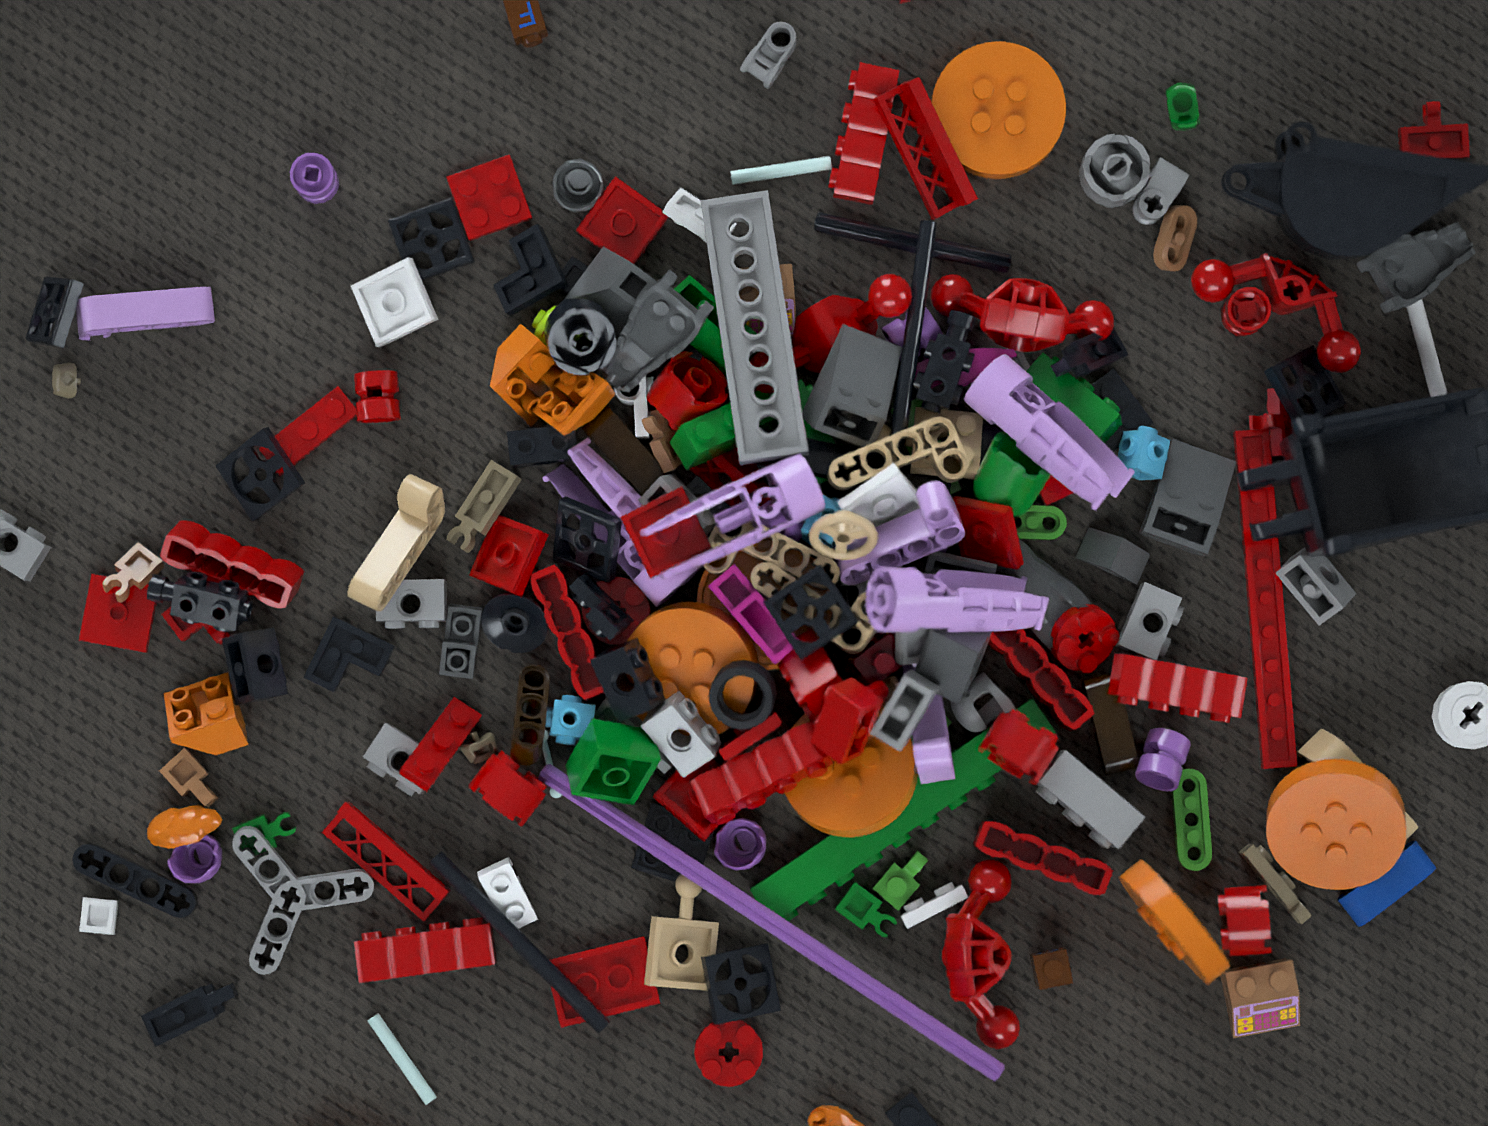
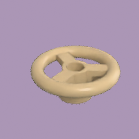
M841 510L818 519L810 528L809 540L813 548L823 556L836 560H852L867 555L875 548L878 541V533L875 526L866 518L856 515L851 511ZM820 532L833 537L836 543L835 549L825 545L820 540ZM868 536L865 544L858 548L847 550V545L852 543L854 539Z

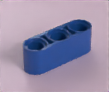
M1416 840L1405 845L1407 849L1402 852L1395 865L1382 877L1364 886L1353 888L1346 896L1341 894L1337 898L1358 927L1371 921L1435 871L1436 866Z

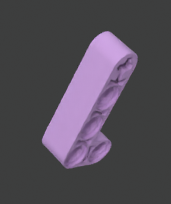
M210 287L88 296L80 298L76 307L80 340H90V336L103 335V338H106L116 332L187 327L215 322Z
M938 481L922 485L916 492L920 509L875 527L878 533V541L875 548L867 555L852 560L834 559L839 567L841 582L846 585L862 583L869 580L876 569L882 567L898 568L959 542L964 537L965 530L956 504L946 486ZM868 536L854 539L852 543L847 545V550L862 546L867 541Z
M918 663L903 665V675L910 669L915 671ZM936 694L913 733V750L921 784L955 779L943 697Z

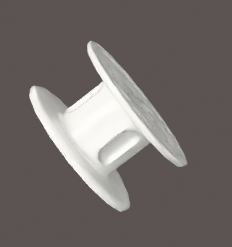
M1468 681L1452 685L1440 693L1433 705L1432 720L1436 732L1443 741L1454 747L1465 749H1478L1488 746L1487 685ZM1476 705L1477 708L1471 714L1474 721L1465 722L1460 726L1459 724L1466 716L1462 712L1463 709H1472Z

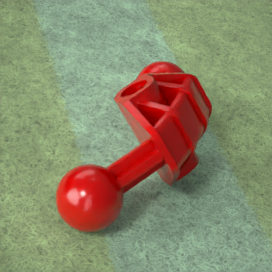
M1264 253L1256 259L1228 266L1221 260L1209 259L1201 262L1194 269L1191 277L1192 289L1201 300L1215 303L1222 301L1231 294L1234 285L1261 278L1264 293L1269 297L1271 310L1274 313L1285 315L1315 306L1324 335L1317 346V357L1320 364L1328 371L1343 373L1351 370L1359 361L1361 355L1360 344L1352 333L1342 328L1334 300L1337 297L1336 291L1328 288L1318 279L1317 275H1311L1304 269L1293 265L1292 261H1284Z
M884 274L876 278L871 284L868 292V301L866 302L856 298L831 295L803 311L796 317L792 338L795 369L804 365L807 370L820 373L843 324L875 336L878 329L877 318L880 316L887 318L900 316L910 306L912 291L908 282L899 275ZM760 351L753 355L749 362L754 367H763L768 363L769 357L766 353ZM761 384L755 389L762 393H774L773 388L767 384Z
M956 274L941 277L935 282L931 290V302L938 313L948 317L951 310H956L980 319L981 330L990 339L1000 346L1018 352L1040 351L1059 345L1065 340L1066 334H1075L1081 339L1096 333L1103 336L1098 339L1102 341L1111 334L1114 327L1113 313L1103 302L1097 300L1085 301L1077 306L1073 313L1069 314L1052 286L1033 279H1008L986 299L975 295L969 281Z
M983 860L977 863L969 874L968 885L971 894L958 914H949L946 918L947 931L942 950V961L947 968L946 976H948L950 985V997L956 1002H964L978 1018L976 1031L981 1042L993 1049H1004L1016 1041L1020 1032L1019 1019L1010 1008L1003 1005H992L983 994L1005 974L1011 963V950L998 933L980 922L978 918L988 903L999 902L1008 895L1012 886V877L1008 868L1001 862Z

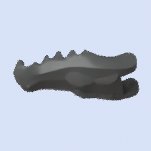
M1456 222L1439 231H1424L1414 236H1411V234L1404 235L1391 245L1372 252L1366 258L1359 261L1356 266L1361 273L1369 271L1385 299L1380 304L1383 313L1408 307L1428 296L1456 266L1467 261L1476 251L1473 248V243L1468 240L1466 231L1461 228L1459 222Z
M671 270L647 289L636 302L630 312L627 324L617 340L616 350L612 359L601 369L604 378L618 390L631 391L645 375L657 369L669 358L683 351L697 336L707 317L714 309L707 301L700 305L699 309H696L676 292L671 285L675 283L678 276Z
M1019 539L1024 564L1018 570L997 566L996 570L999 575L1020 579L1022 576L1027 577L1024 593L1049 598L1041 630H1036L1034 627L1027 628V630L1052 653L1053 638L1051 637V631L1057 619L1066 610L1075 606L1078 609L1088 607L1086 604H1091V602L1076 584L1062 576L1048 563L1038 558L1029 546Z

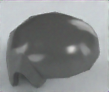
M581 158L569 160L562 164L554 174L552 181L555 199L563 208L573 212L586 211L593 208L600 198L604 186L601 172L593 163Z

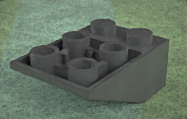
M843 324L802 411L803 419L813 429L861 447L876 442L887 418L902 347Z
M1172 439L1162 479L1157 480L1139 534L1201 557L1207 555L1221 518L1236 461Z

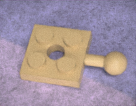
M916 407L914 426L935 417H944L951 421L969 462L968 470L962 478L974 479L980 467L983 417L974 412L942 409L940 414L921 407ZM883 425L876 442L890 436L891 429L887 425ZM933 426L929 430V435L933 441L937 442L939 439L947 437V432L941 426ZM906 439V446L912 447L913 455L916 451L915 444L910 439ZM929 456L911 463L910 473L938 476ZM947 457L943 460V468L947 473L957 474L960 472V462L956 458Z
M680 874L675 882L676 891L681 896L679 918L651 916L644 985L707 990L701 957L716 954L719 922L692 920L694 898L700 894L702 887ZM685 944L688 948V957L684 962L679 963L676 960L675 952L678 946Z

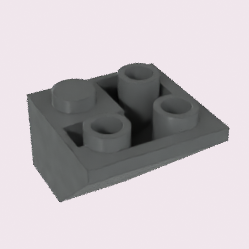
M603 247L565 299H588L600 305L608 314L615 330L616 340H618L627 324L632 308L646 290L657 281L630 261Z

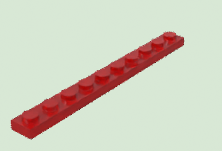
M1269 429L1233 432L1237 474L1245 470L1272 464ZM1238 482L1261 769L1297 767L1282 581L1276 575V572L1281 568L1278 538L1253 541L1249 526L1250 523L1258 524L1277 518L1274 487L1241 491Z

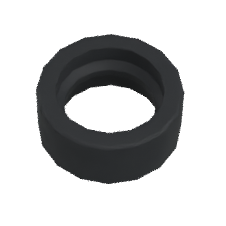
M748 660L733 661L719 671L711 684L709 692L711 709L717 719L728 727L740 730L754 728L763 723L773 709L777 695L775 681L769 671L758 663ZM743 675L750 677L758 682L762 688L763 699L757 710L742 714L733 711L724 702V686L728 680L735 676Z

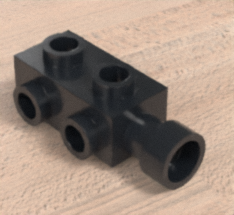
M951 310L946 322L949 324L946 335L938 333L936 341L929 339L923 357L929 361L925 373L918 371L913 390L918 392L916 399L922 401V409L940 414L942 408L949 410L951 404L958 405L964 386L958 384L962 371L969 373L975 356L974 353L969 352L971 344L965 342L968 331L972 332L977 318L960 311ZM951 348L955 351L956 356L953 360L948 361L943 358L942 353L945 349ZM934 381L944 383L945 388L942 392L935 393L932 391L931 385Z
M189 572L187 575H182L176 582L170 581L169 577L154 574L147 589V599L149 601L161 604L164 601L171 602L170 615L180 617L186 623L212 625L214 629L222 632L236 631L244 621L249 620L253 608V603L247 601L248 591L239 589L240 584L233 580H222L219 583L207 581V575L201 572Z

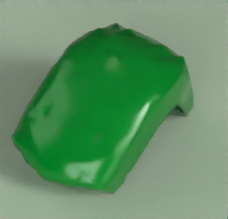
M1177 83L1167 88L1166 101L1172 128L1175 131H1186L1196 128L1200 123L1195 86L1187 83Z

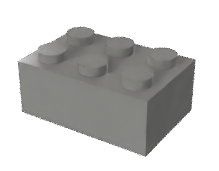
M1059 750L1037 784L1039 788L1035 791L1049 804L1055 805L1058 802L1065 808L1062 815L1076 826L1081 827L1083 824L1091 830L1088 836L1100 847L1106 849L1109 847L1119 849L1145 818L1144 815L1066 750Z

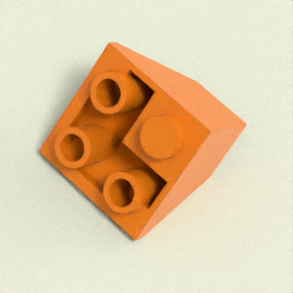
M520 324L497 348L490 387L532 427L540 418L532 410L538 404L540 397L556 384L564 370L553 360L548 347Z
M563 371L556 384L540 397L538 404L532 412L562 435H566L594 420L616 393L606 380L593 371L586 375H574Z
M228 672L164 693L169 737L172 743L213 755H219L248 745L245 722L239 705H235Z

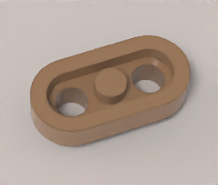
M1173 205L1164 215L1153 254L1155 264L1163 271H1179L1187 261L1197 227L1196 213L1189 206Z

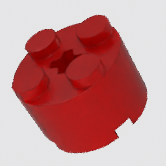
M687 351L680 352L671 358L651 384L650 391L646 396L648 402L656 407L659 413L668 420L669 426L675 431L682 424L720 408L728 398V393H725V388L728 384L719 368L704 357L700 361L690 357L693 353Z
M1011 709L1009 713H999L978 750L981 753L988 750L990 755L987 759L1019 779H1021L1023 774L1031 777L1028 783L1037 785L1059 749L1056 745L1059 738L1043 727L1038 731L1027 724L1029 718L1017 710Z
M503 750L498 755L492 753L468 787L474 792L479 787L478 792L483 795L482 799L511 821L515 819L517 824L523 827L546 797L547 793L544 790L547 786L531 771L528 770L525 775L518 771L520 765Z
M1266 885L1225 887L1224 894L1218 895L1219 915H1226L1227 929H1220L1221 944L1223 950H1229L1230 956L1272 953L1270 946L1264 947V940L1271 939L1268 900H1261L1260 892H1267Z

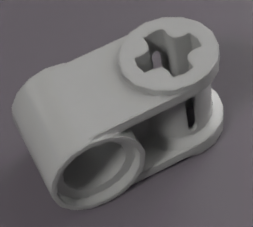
M786 22L772 24L759 43L748 54L740 71L743 73L748 71L764 82L763 86L769 89L796 47L794 28ZM779 32H784L790 36L791 40L787 46L778 47L772 43L773 36Z
M1161 157L1149 173L1147 184L1138 195L1132 208L1135 219L1144 225L1156 223L1167 212L1189 177L1188 173ZM1149 201L1155 203L1152 213L1147 211V203Z

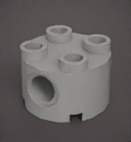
M1115 134L1105 135L1096 140L1083 157L1079 169L1080 184L1086 195L1095 203L1107 208L1124 206L1133 201L1147 184L1150 175V158L1144 146L1133 137Z

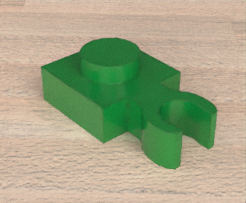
M283 812L270 823H268L265 814L233 826L232 830L235 834L238 829L244 826L256 827L275 848L277 847L275 836H289L297 828L294 826L286 830L281 827L280 821L291 816L290 812ZM245 834L241 836L242 843L240 848L249 847L255 856L267 851L266 848H263L260 853L254 846L255 836L250 838L246 837Z
M856 882L852 884L835 908L837 912L862 930L870 922L874 926L875 931L882 937L888 936L880 930V923L883 920L888 919L893 924H897V921L891 915L881 914L877 911L882 901Z

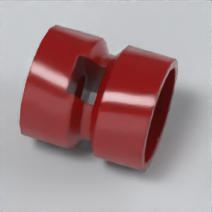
M1255 287L1238 289L1225 301L1221 309L1223 325L1230 333L1237 336L1254 334L1267 323L1271 315L1269 297L1262 290Z
M379 370L354 374L355 394L361 398L356 402L357 422L381 423L401 419L400 401L394 398V394L399 391L397 371ZM372 391H382V396L372 397Z

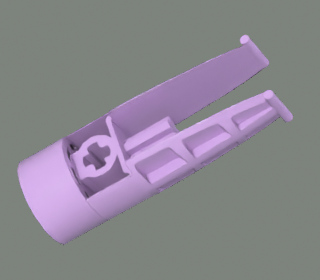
M1003 354L981 372L970 386L964 398L965 403L989 424H997L1017 442L1016 446L1024 454L1071 491L1091 503L1092 509L1097 510L1108 493L1116 498L1135 471L1131 468L1127 469L1111 449L1066 406L1059 401L1056 404L1033 384L1032 376L1008 355Z
M589 438L584 439L569 449L567 453L593 488L612 509L610 512L564 464L543 477L544 482H552L562 498L565 496L620 519L621 516L643 506L638 501L641 496L598 453L588 446L591 443ZM595 522L594 534L598 539L607 542L608 531L606 527ZM622 522L617 563L656 607L677 592L676 590L686 584L703 567L701 565L665 579L659 576L650 579Z
M801 454L789 456L744 478L727 484L669 514L648 528L640 530L641 536L650 535L738 494L741 498V503L713 515L716 526L721 534L751 521L754 527L753 530L660 572L659 577L662 579L669 578L670 576L722 558L825 510V503L821 490ZM766 475L769 487L755 489L750 495H748L746 488H741L742 485ZM761 494H763L764 498L770 497L772 502L767 506V513L765 509H759L757 503L761 501ZM781 510L787 521L763 531L764 528L760 519L774 517Z
M882 567L875 570L868 582L866 612L870 624L879 632L911 633L919 628H947V632L951 633L1010 631L1031 627L1041 630L1049 598L1024 593L1028 579L1024 576L1020 579L998 574L940 570L936 574H921L920 571L914 568Z

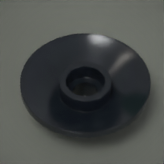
M513 593L497 595L486 604L482 612L481 624L488 639L497 647L510 650L513 653H525L536 649L543 643L548 632L543 609L538 603L525 595H522V597ZM514 616L520 617L521 620L515 619Z

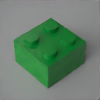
M591 719L565 764L571 795L634 805L661 760L658 746L642 727Z

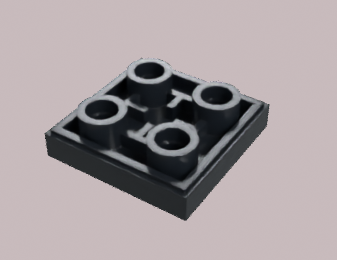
M651 803L644 826L703 865L713 833L703 842L666 808ZM640 846L637 847L631 868L676 882L681 873Z

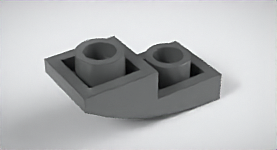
M458 604L448 605L439 675L473 679L483 608Z

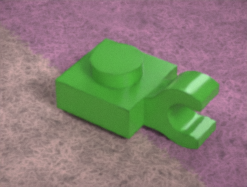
M917 850L903 868L894 862L872 889L899 911L920 886V883L913 877L924 867L928 859Z

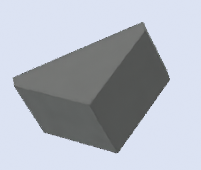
M1088 527L1075 558L1137 585L1150 557V553L1122 537Z

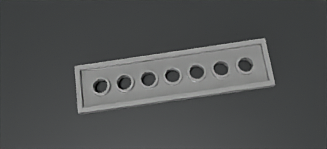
M768 190L701 200L740 465L784 459L795 454L808 455ZM736 222H743L748 225L749 231L743 237H735L730 233V227ZM742 254L750 255L754 259L753 265L745 270L739 269L734 264L735 259ZM748 286L756 288L759 292L757 299L752 302L743 301L739 296L743 288ZM751 319H758L764 324V328L759 334L752 335L744 329L746 322ZM757 351L766 353L769 357L768 363L763 367H754L749 362V358L753 353ZM761 384L770 385L774 390V394L768 400H759L754 395L756 387ZM766 417H773L779 422V427L773 433H764L759 428L761 420Z

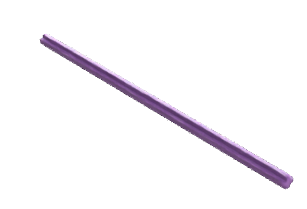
M545 765L538 777L540 781L993 1081H996L1002 1074L1004 1065L609 802L571 795L568 776L553 765Z

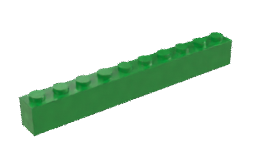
M1034 699L1028 700L1015 709L1028 717L1029 721L1027 724L1038 731L1043 727L1054 734L1056 733ZM991 726L952 752L955 779L921 784L918 775L916 788L910 802L893 822L881 830L864 836L838 837L828 835L751 887L749 890L755 899L785 920L790 921L799 914L796 910L797 907L806 901L812 906L827 895L824 891L825 888L834 882L840 887L855 876L852 870L864 863L866 868L883 858L884 856L880 851L892 844L896 849L912 838L908 832L919 825L924 830L940 818L937 815L939 811L947 806L952 811L968 800L965 795L967 792L975 787L980 792L994 783L996 779L993 775L1000 771L1001 768L987 759L990 755L988 750L983 753L978 750Z

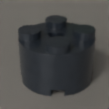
M580 298L563 300L550 313L545 324V341L551 357L562 370L568 373L586 375L589 372L602 369L610 362L615 353L617 341L611 320L606 311L591 300ZM582 332L586 333V338L580 337L578 341H575V335H580Z

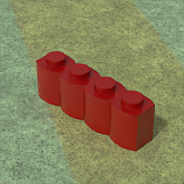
M860 62L859 70L851 71L848 90L854 91L852 104L845 102L841 122L848 124L846 135L838 136L835 155L841 156L839 169L832 168L828 188L835 189L834 198L873 205L888 131L873 98L897 86L900 70ZM894 96L885 100L890 111H892Z
M186 520L179 521L166 535L160 554L163 561L175 568L191 569L193 572L204 573L207 575V581L216 583L222 580L236 581L240 584L239 589L247 590L248 595H254L262 603L274 608L287 607L298 593L304 575V570L291 561L273 559L267 552L257 547L242 546L230 536L210 533L202 525Z
M555 565L531 574L533 592L537 599L545 605V620L550 630L558 637V650L563 661L571 668V680L576 692L586 701L604 694L590 662L596 656V648L589 634L583 630V618L578 606L569 598L570 588L565 575Z
M1024 629L992 632L988 645L994 651L1004 655L1008 668L1017 677L1026 680L1030 693L1040 703L1048 706L1052 718L1059 726L1065 730L1074 731L1094 714L1089 700L1081 692L1071 688L1070 681L1064 671L1048 661L1047 654L1042 646L1032 638L1027 637Z
M1114 654L1108 694L1118 696L1117 703L1137 706L1138 700L1149 702L1148 709L1168 712L1169 706L1180 708V715L1199 718L1200 712L1210 714L1209 720L1230 723L1231 717L1241 718L1248 678L1138 656Z
M810 721L799 725L781 737L769 740L751 752L739 755L724 763L721 767L709 770L690 781L704 817L712 824L727 823L736 817L735 813L743 808L754 809L760 807L766 802V798L773 793L784 794L792 791L797 787L796 783L803 778L809 777L814 779L824 775L828 771L827 768L834 762L831 757L810 742L815 729L814 723Z
M981 821L973 845L984 854L997 858H1006L1012 864L1027 870H1038L1045 877L1058 882H1070L1075 888L1093 895L1105 894L1113 873L1108 865L1099 860L1079 857L1070 849L1057 845H1047L1036 836L1026 833H1015L1010 827L995 821Z
M483 917L463 919V926L450 928L448 921L429 924L430 931L416 932V927L410 926L395 929L396 935L382 937V931L361 933L362 940L354 942L359 983L494 965L497 963L492 926L489 923H484Z

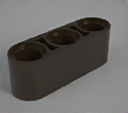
M607 405L594 420L581 427L607 458L616 465L632 486L641 493V496L660 476L668 475L667 472H663L658 461Z
M537 664L527 665L521 670L516 691L510 754L516 763L523 766L535 764L539 760L545 734L550 675L547 669ZM526 713H530V714H533V715H535V716H529V715H526ZM522 742H528L532 745H525Z
M1111 673L1082 680L1083 690L1086 689L1088 700L1094 711L1090 720L1095 725L1096 733H1094L1099 756L1102 755L1104 761L1102 769L1105 776L1136 769L1139 763L1125 704L1117 703L1118 696L1108 694Z

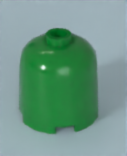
M1003 431L997 433L990 444L974 477L973 490L977 500L1011 506L1015 518L1025 514L1030 509L1051 475L1016 446L1017 442Z

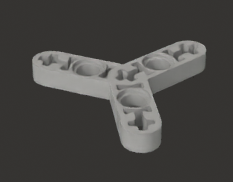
M244 826L234 834L232 841L234 852L272 898L249 956L250 966L258 974H271L277 969L302 910L361 902L367 900L374 891L373 878L364 869H351L297 877L256 827ZM244 834L248 838L256 837L254 846L259 853L263 848H266L268 851L260 855L255 863L249 860L255 856L249 847L240 848L242 843L241 836ZM265 860H273L279 866V873L272 878L264 877L259 871L260 864ZM355 877H361L362 882H368L369 886L363 887V893L357 894L355 888L344 889L346 896L339 897L340 885L337 879L344 878V885H351L354 883ZM319 882H330L335 889L333 896L328 899L319 898L314 891ZM291 887L296 888V895L300 897L299 900L293 899L289 905L288 912H295L293 916L282 910H274L275 905L282 909L285 895L281 894V892L289 891ZM277 917L284 919L288 926L286 932L278 936L273 935L268 930L270 920ZM262 937H265L272 943H281L280 948L273 944L270 958L274 959V962H267L265 966L259 965V958L255 956L257 953L263 954L267 946V941H261Z

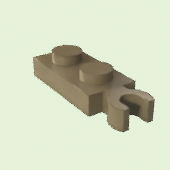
M491 460L455 515L457 519L462 521L461 524L449 531L446 540L455 545L458 538L464 536L465 540L460 548L469 553L475 546L476 533L479 532L486 536L522 479Z
M1248 844L1238 852L1298 924L1302 925L1312 916L1292 891L1296 887L1292 880L1283 871L1278 874L1270 865L1274 860L1262 845L1256 848L1254 844Z

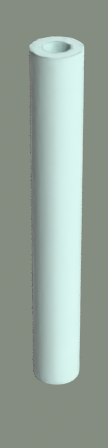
M830 156L730 172L733 185L831 170L832 165Z
M379 1013L369 1019L368 1023L425 1105L434 1100L437 1096Z

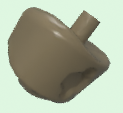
M74 363L54 365L52 372L53 394L67 399L75 397L77 385L81 383V379L77 378L76 365Z
M477 731L471 732L473 741L462 744L460 747L468 761L473 764L481 763L489 759L492 753L497 752L495 736L490 732L480 738Z

